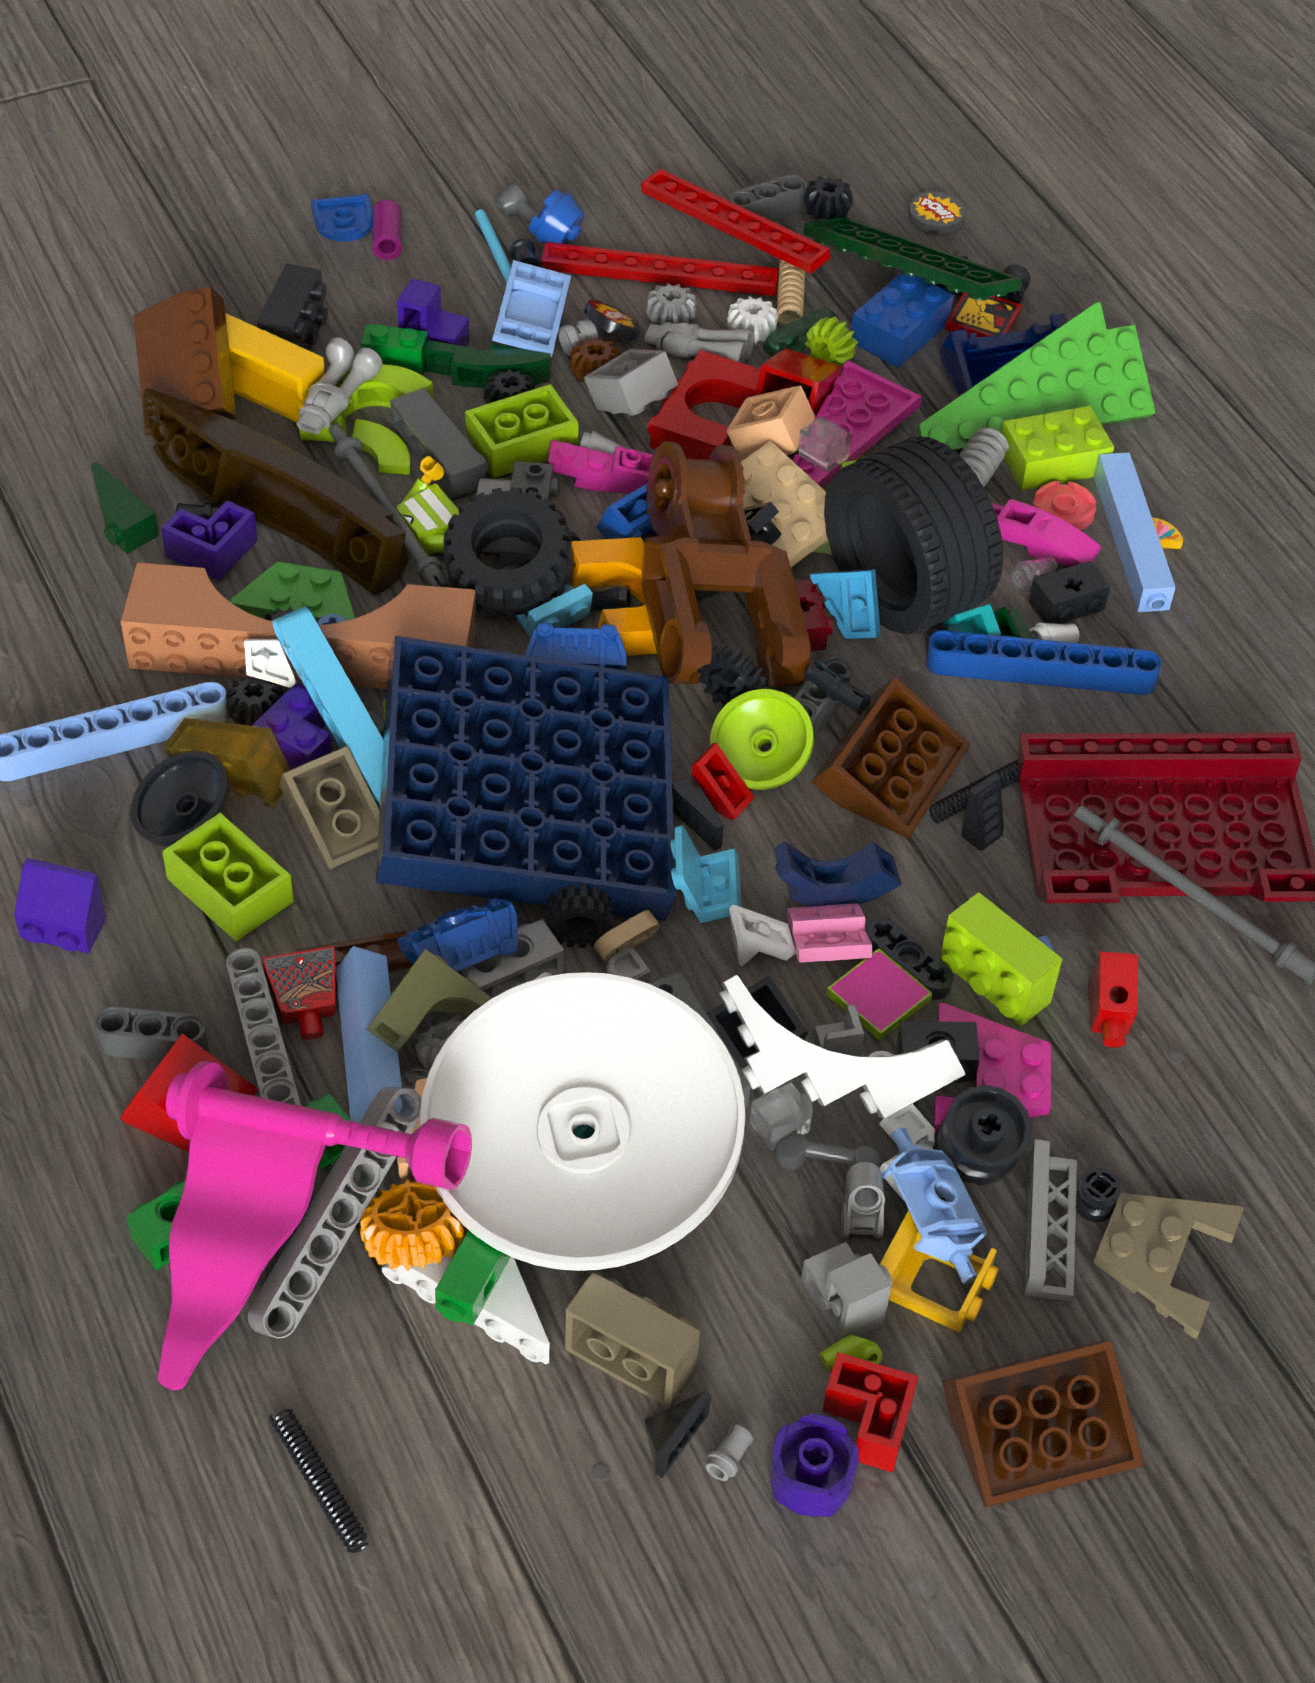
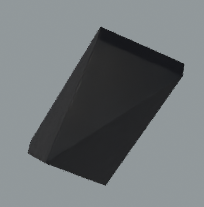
M703 1391L644 1420L655 1474L661 1478L665 1476L709 1416L711 1395Z

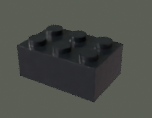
M286 264L257 319V328L309 351L311 345L316 344L321 325L324 326L328 317V309L324 307L326 284L322 283L321 270Z

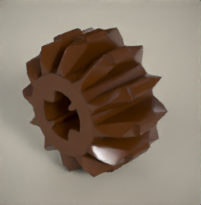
M592 337L588 341L579 340L578 345L572 347V352L570 353L572 375L577 377L578 382H584L586 375L621 355L620 349L614 346V341L604 342L603 337L599 340H594Z

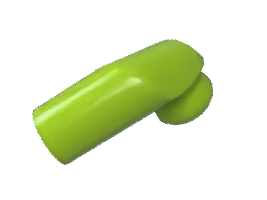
M847 1335L818 1353L822 1364L828 1371L833 1369L837 1352L876 1364H880L883 1357L881 1349L875 1342L856 1335Z

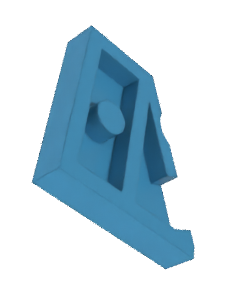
M875 569L815 572L810 574L811 581L820 588L826 599L824 603L830 614L835 616L837 626L845 639L877 638L881 636Z

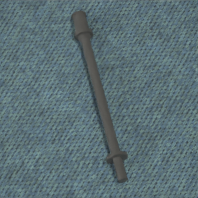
M332 425L329 428V433L337 443L334 450L336 458L339 461L349 462L374 500L393 513L392 523L406 532L404 544L418 564L416 567L417 576L422 581H425L428 586L453 588V584L442 571L443 567L439 559L427 555L359 455L362 449L360 440L356 437H347L340 425Z
M1083 805L1077 809L1074 817L1100 834L1097 844L1103 846L1110 841L1272 953L1274 960L1277 961L1275 963L1276 966L1281 969L1286 967L1310 986L1315 982V961L1298 950V945L1295 942H1280L1117 829L1120 823L1118 818L1115 817L1108 823Z

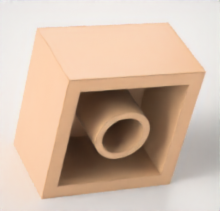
M800 385L746 398L726 432L734 449L738 451L741 461L769 441L775 444L785 455H790L798 449L815 419V415Z

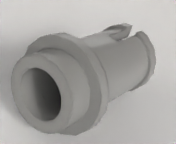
M732 1424L716 1451H711L706 1457L708 1462L706 1469L714 1478L726 1481L729 1477L736 1475L738 1471L737 1463L748 1446L753 1442V1436L746 1428Z

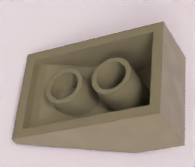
M348 746L282 774L279 786L292 813L329 871L378 849L380 810Z

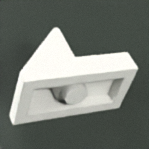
M734 904L729 908L732 939L739 966L745 965L758 952L785 961L796 953L787 923Z

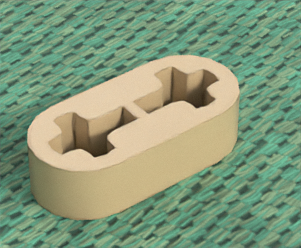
M649 910L643 911L601 936L594 944V949L604 962H608L613 954L630 946L635 948L648 940L659 930L660 923Z

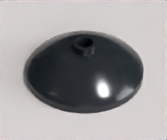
M187 751L162 761L145 776L134 794L131 804V819L136 831L152 844L171 846L221 813L230 792V778L225 766L215 756L203 751Z

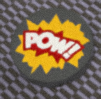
M928 191L912 198L909 204L908 216L910 222L919 230L925 233H930L933 230L938 231L940 235L953 233L962 227L966 216V209L963 202L952 194L941 191Z

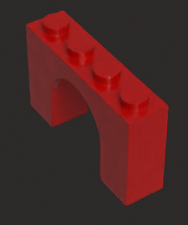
M700 350L695 359L688 362L683 377L677 379L678 385L673 388L669 398L665 397L663 399L657 416L651 417L647 427V433L650 434V448L656 450L660 443L665 441L676 442L681 446L685 458L708 459L717 446H731V440L726 432L729 426L701 418L691 412L690 409L696 405L708 402L723 403L740 409L746 398L754 396L760 369Z

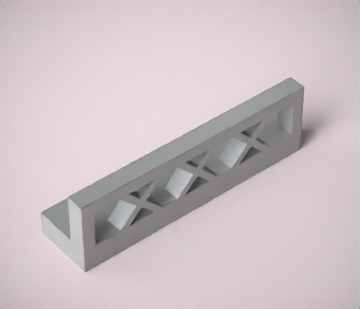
M1034 1139L1028 1166L1024 1296L1072 1302L1074 1297L1077 1160L1050 1157V1141ZM1049 1170L1067 1172V1181L1056 1188L1049 1181ZM1066 1191H1067V1198L1063 1195V1193L1066 1192ZM1054 1199L1066 1210V1215L1057 1221L1048 1214V1204ZM1053 1233L1065 1244V1249L1055 1256L1047 1249V1237ZM1065 1259V1266L1060 1262ZM1053 1267L1064 1278V1288L1044 1285L1046 1272Z

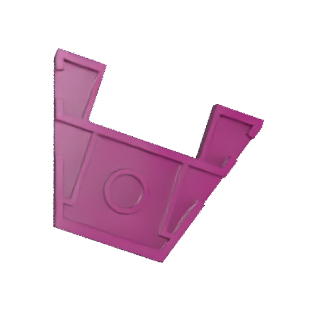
M939 1003L937 1021L976 1022L980 1061L975 1078V1087L989 1085L1003 1088L1019 1099L1027 1110L1029 1118L1049 1114L1051 1108V1043L946 1003ZM936 1096L933 1123L935 1133L938 1132V1127L955 1100L954 1097Z

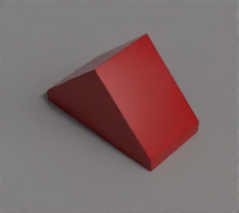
M717 742L712 743L693 763L691 776L697 780L717 813L730 820L736 819L755 798Z

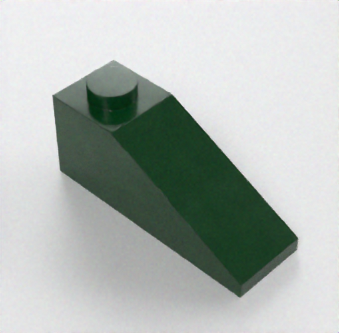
M97 462L91 464L95 491L105 526L104 534L109 543L113 546L117 545L126 554H129L158 537L155 512Z

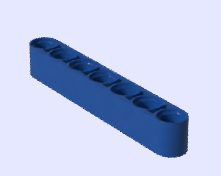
M939 630L930 636L926 657V667L929 671L938 675L1147 695L1155 690L1162 665L1160 656L1149 650Z

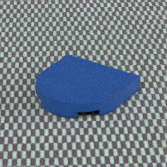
M368 194L311 200L315 227L327 239L339 242L354 241L366 236L372 230V207Z

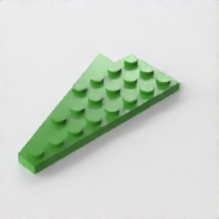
M1096 302L915 427L917 436L936 439L948 445L956 452L962 451L971 439V436L978 429L993 428L1001 433L1003 421L1085 406H1091L1101 425L1151 417L1156 413L1135 325L1107 329L1101 302Z

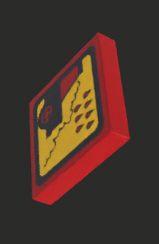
M964 292L946 321L945 330L1001 348L1021 314L1022 305L995 296H989L985 301L971 299L969 297L970 294Z

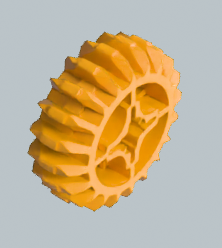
M407 1179L401 1185L391 1183L388 1191L378 1190L376 1198L371 1199L360 1219L361 1240L364 1241L369 1257H375L378 1265L388 1263L391 1270L404 1266L407 1272L413 1266H421L425 1269L426 1264L433 1262L440 1265L441 1258L454 1257L455 1249L459 1248L468 1232V1229L448 1209L435 1186L409 1182Z

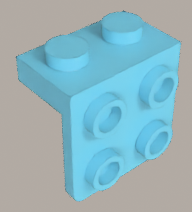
M568 583L564 585L565 591L561 596L552 598L551 601L529 611L527 618H525L524 614L516 615V620L531 639L539 623H551L554 628H565L589 616L593 593L586 583L575 589Z
M684 826L675 827V839L671 840L670 844L672 855L676 861V868H672L671 875L675 888L677 890L681 889L684 894L687 909L694 911L700 923L730 917L729 908L733 904L742 907L739 856L735 848L700 857Z

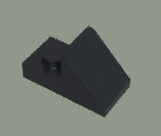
M772 502L744 508L750 537L772 545L781 536V532L771 520L779 513Z

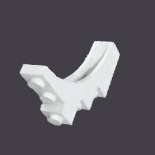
M738 975L721 983L724 991L719 994L729 1013L736 1011L743 1024L737 1027L743 1041L748 1048L754 1045L757 1050L744 1058L747 1067L743 1068L742 1071L751 1088L759 1087L762 1093H767L804 1073L806 1079L801 1081V1084L811 1102L818 1100L820 1105L825 1106L863 1086L865 1092L861 1093L860 1096L870 1114L876 1112L878 1117L886 1118L966 1075L948 1040L937 1041L913 1052L887 1057H856L831 1052L800 1039L775 1022L753 999Z

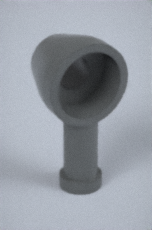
M515 183L506 186L495 200L497 208L503 215L520 212L530 223L534 215L538 217V214L528 204L522 190Z

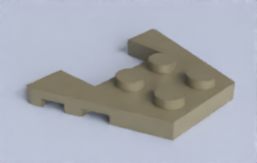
M1120 1193L1093 1263L1135 1294L1138 1291L1156 1305L1155 1310L1165 1318L1171 1316L1184 1326L1183 1331L1186 1334L1197 1339L1210 1302L1171 1287L1170 1284L1191 1229L1232 1243L1244 1207Z

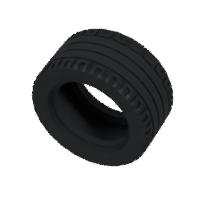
M914 436L841 468L829 483L825 495L824 519L832 556L839 571L875 569L880 625L890 631L906 635L920 633L982 603L995 591L1002 575L1004 560L1002 535L998 519L990 498L975 472L948 445L933 438Z

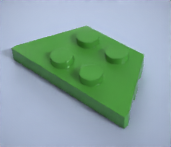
M277 561L230 599V603L241 610L265 618L266 614H275L276 608L285 611L291 605L294 611L304 606L307 607L317 623L320 618L328 614L341 615L346 621L355 619L342 572Z

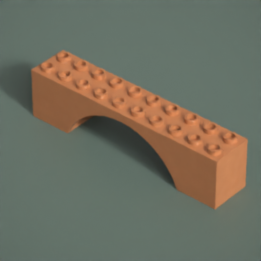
M137 562L121 618L128 668L245 678L247 672L244 640L278 639L272 621L254 616L230 603L213 586L205 568ZM408 584L390 602L366 615L339 623L318 626L353 687L387 689L388 662L395 636L475 648L476 590ZM290 661V664H291V666H292V668H293V671H294V673H295V676H296L298 682H302L301 679H300V677H299V675L297 674L295 668L293 667V665H292V663H291V661Z

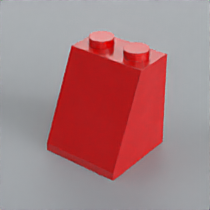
M785 348L762 363L754 396L801 385L816 418L827 395L832 393L834 383L837 377L840 376L842 366ZM812 424L809 427L808 432L806 433L807 435H809L812 429Z
M182 1033L119 1118L125 1123L189 1153L190 1140L181 1135L177 1120L171 1119L166 1110V1097L169 1086L179 1073H188L197 1063L210 1061L218 1063L224 1069L228 1090L254 1096L258 1088Z

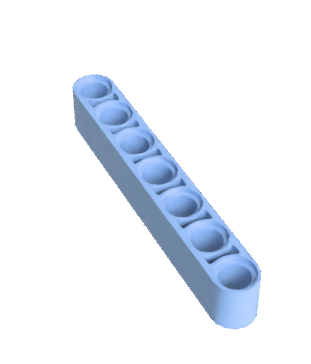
M205 682L0 734V780L12 781L220 727L229 718L226 710L225 688L216 682Z

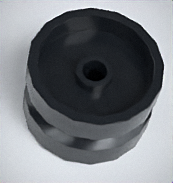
M989 1085L968 1088L956 1096L938 1127L937 1150H943L952 1160L961 1180L964 1182L978 1185L998 1182L1011 1173L1030 1142L1032 1126L1028 1112L1016 1096L1003 1088Z

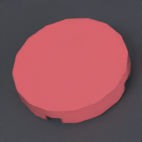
M1053 481L1042 485L1035 493L1034 507L1059 517L1079 530L1087 528L1094 520L1096 511L1095 498L1088 489L1077 483L1068 482V485L1060 484V481Z

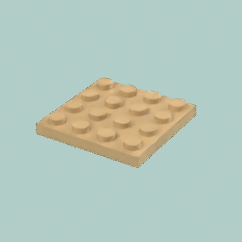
M771 441L741 461L745 478L743 485L745 489L743 509L749 506L772 502L779 513L771 520L781 532V536L772 545L787 551L790 567H792L828 540L824 519L826 491Z

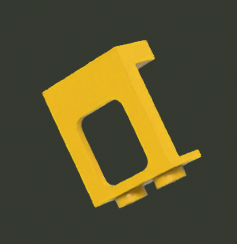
M908 1210L879 1264L886 1267L892 1279L893 1285L889 1300L961 1333L967 1319L974 1322L980 1311L983 1299L979 1298L982 1289L990 1290L996 1279L999 1268L993 1266L997 1250L991 1248L986 1260L974 1254L969 1256V1260L978 1276L960 1311H952L914 1293L911 1289V1285L926 1259H935L954 1269L956 1268L950 1261H943L915 1250L914 1246L922 1237Z

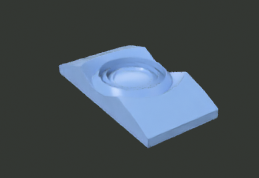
M513 260L492 341L521 349L548 353L552 357L571 276Z

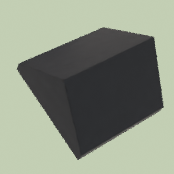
M769 975L747 988L753 999L775 1022L800 1039L804 1040L808 1035L807 1029ZM724 1003L706 1014L740 1068L743 1069L747 1067L744 1058L757 1050L754 1045L748 1048L737 1028L743 1024L737 1012L729 1013Z

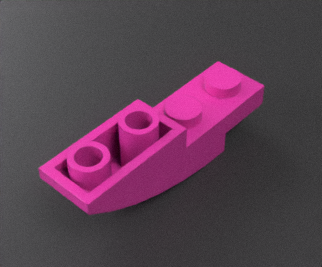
M551 440L547 464H553V472L575 477L574 487L593 491L632 493L648 483L647 476L650 472L649 465L652 462L653 455L616 446L612 455L598 450Z
M1009 499L1005 506L992 503L998 519L1002 540L1027 546L1028 556L1072 567L1088 561L1093 562L1101 550L1100 544L1087 534L1042 509L1013 499Z

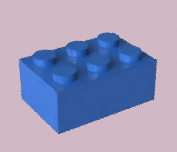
M900 273L853 313L851 331H854L852 338L858 341L856 346L899 368L946 327V321L951 315L954 295L938 286L924 282L923 279L917 276H908Z

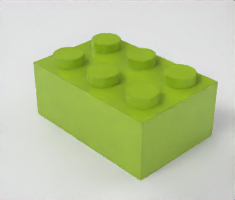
M551 384L465 411V434L478 454H483L486 458L488 473L493 479L512 473L515 461L546 462L551 440L578 446L579 422Z
M1091 406L1003 421L1001 434L1006 438L1009 446L1004 460L1021 491L1038 488L1053 481L1065 483L1092 478L1095 474L1099 454H1110L1114 451L1113 443Z
M221 813L162 851L167 879L236 942L294 902L291 875Z
M979 892L948 915L940 960L953 973H956L966 981L978 995L984 996L998 1007L1005 1017L1011 1018L1021 1027L1051 1003L1063 958Z

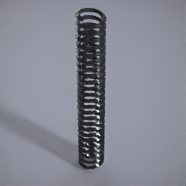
M1018 759L991 773H995L1000 777V782L1003 784L1001 789H1005L1010 784L1013 785L1014 782H1018ZM991 774L931 804L929 808L931 819L939 824L940 821L948 819L949 816L953 817L954 814L962 812V809L966 810V801L968 802L969 798L967 792L970 793L973 787ZM932 808L934 809V813L938 821L933 816ZM936 808L939 810L942 818L938 815Z
M293 1409L282 1410L274 1419L271 1413L269 1421L272 1423L275 1431L279 1433V1437L282 1438V1443L285 1444V1448L288 1449V1453L291 1454L294 1463L301 1470V1475L304 1476V1480L307 1481L310 1490L317 1497L320 1507L324 1508L323 1512L330 1519L333 1529L337 1530L336 1533L340 1536V1540L343 1541L347 1552L356 1553L365 1549L369 1545L367 1542L356 1549H350V1547H355L365 1541L367 1533H364V1528L360 1527L361 1522L357 1521V1516H353L354 1511L350 1510L351 1506L347 1505L348 1500H345L344 1495L340 1494L341 1489L337 1488L338 1484L334 1483V1478H330L331 1473L327 1472L328 1468L324 1467L325 1462H321L322 1457L318 1456V1451H314L315 1446H312V1441L308 1440L309 1436L305 1435L306 1431L302 1430V1425L299 1424L296 1415L292 1414ZM289 1412V1413H288L286 1416H284L283 1418L278 1419V1418H279L280 1416H282L283 1414ZM292 1417L288 1422L282 1424L285 1420ZM295 1423V1424H294L293 1426H291L290 1428L285 1429V1428H286L287 1426H289L290 1424ZM298 1428L295 1432L289 1434L292 1430ZM302 1433L299 1437L291 1440L294 1436ZM301 1439H304L302 1442H300L299 1444L295 1445L298 1441H300ZM308 1444V1445L305 1446L303 1449L298 1450V1449H299L300 1447H302L303 1445ZM311 1449L308 1453H306L305 1455H302L304 1452H306L307 1450ZM314 1454L313 1457H311L310 1459L304 1461L306 1458H308L309 1456H311V1455ZM317 1460L314 1464L308 1466L310 1463ZM321 1465V1466H320L319 1468H317L316 1470L310 1472V1471L313 1470L315 1467ZM323 1471L320 1475L314 1477L316 1474ZM330 1481V1483H328L326 1486L320 1488V1487L323 1486L325 1483H327V1482Z

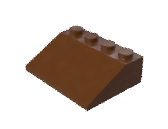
M211 286L180 292L134 314L142 409L144 389L150 388L230 420L236 419L224 299ZM144 421L145 434L147 436L152 435L151 429H146Z
M894 676L873 693L868 708L856 717L811 782L836 805L908 838L971 744Z
M1112 1340L1094 1341L941 1380L952 1424L984 1507L1144 1466Z

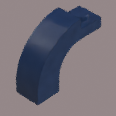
M786 841L774 848L777 860L775 865L776 872L787 883L790 898L807 906L863 904L877 899L902 885L894 856L874 842L851 856L834 861H819L809 858Z

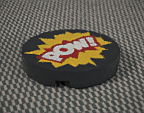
M592 299L588 300L584 308V313H586L587 318L609 333H614V331L622 332L620 335L622 339L635 340L642 330L641 326L634 319L609 304Z

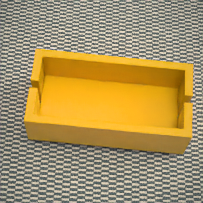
M226 314L234 394L297 422L300 418V409L308 395L307 390L325 374L324 357Z

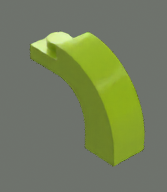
M383 364L380 372L375 377L364 382L351 395L349 405L340 414L347 417L356 410L368 406L390 408V400L424 388L433 398V382L410 369ZM351 370L348 371L341 378V380L336 384V387L339 388L342 385V383L348 377Z

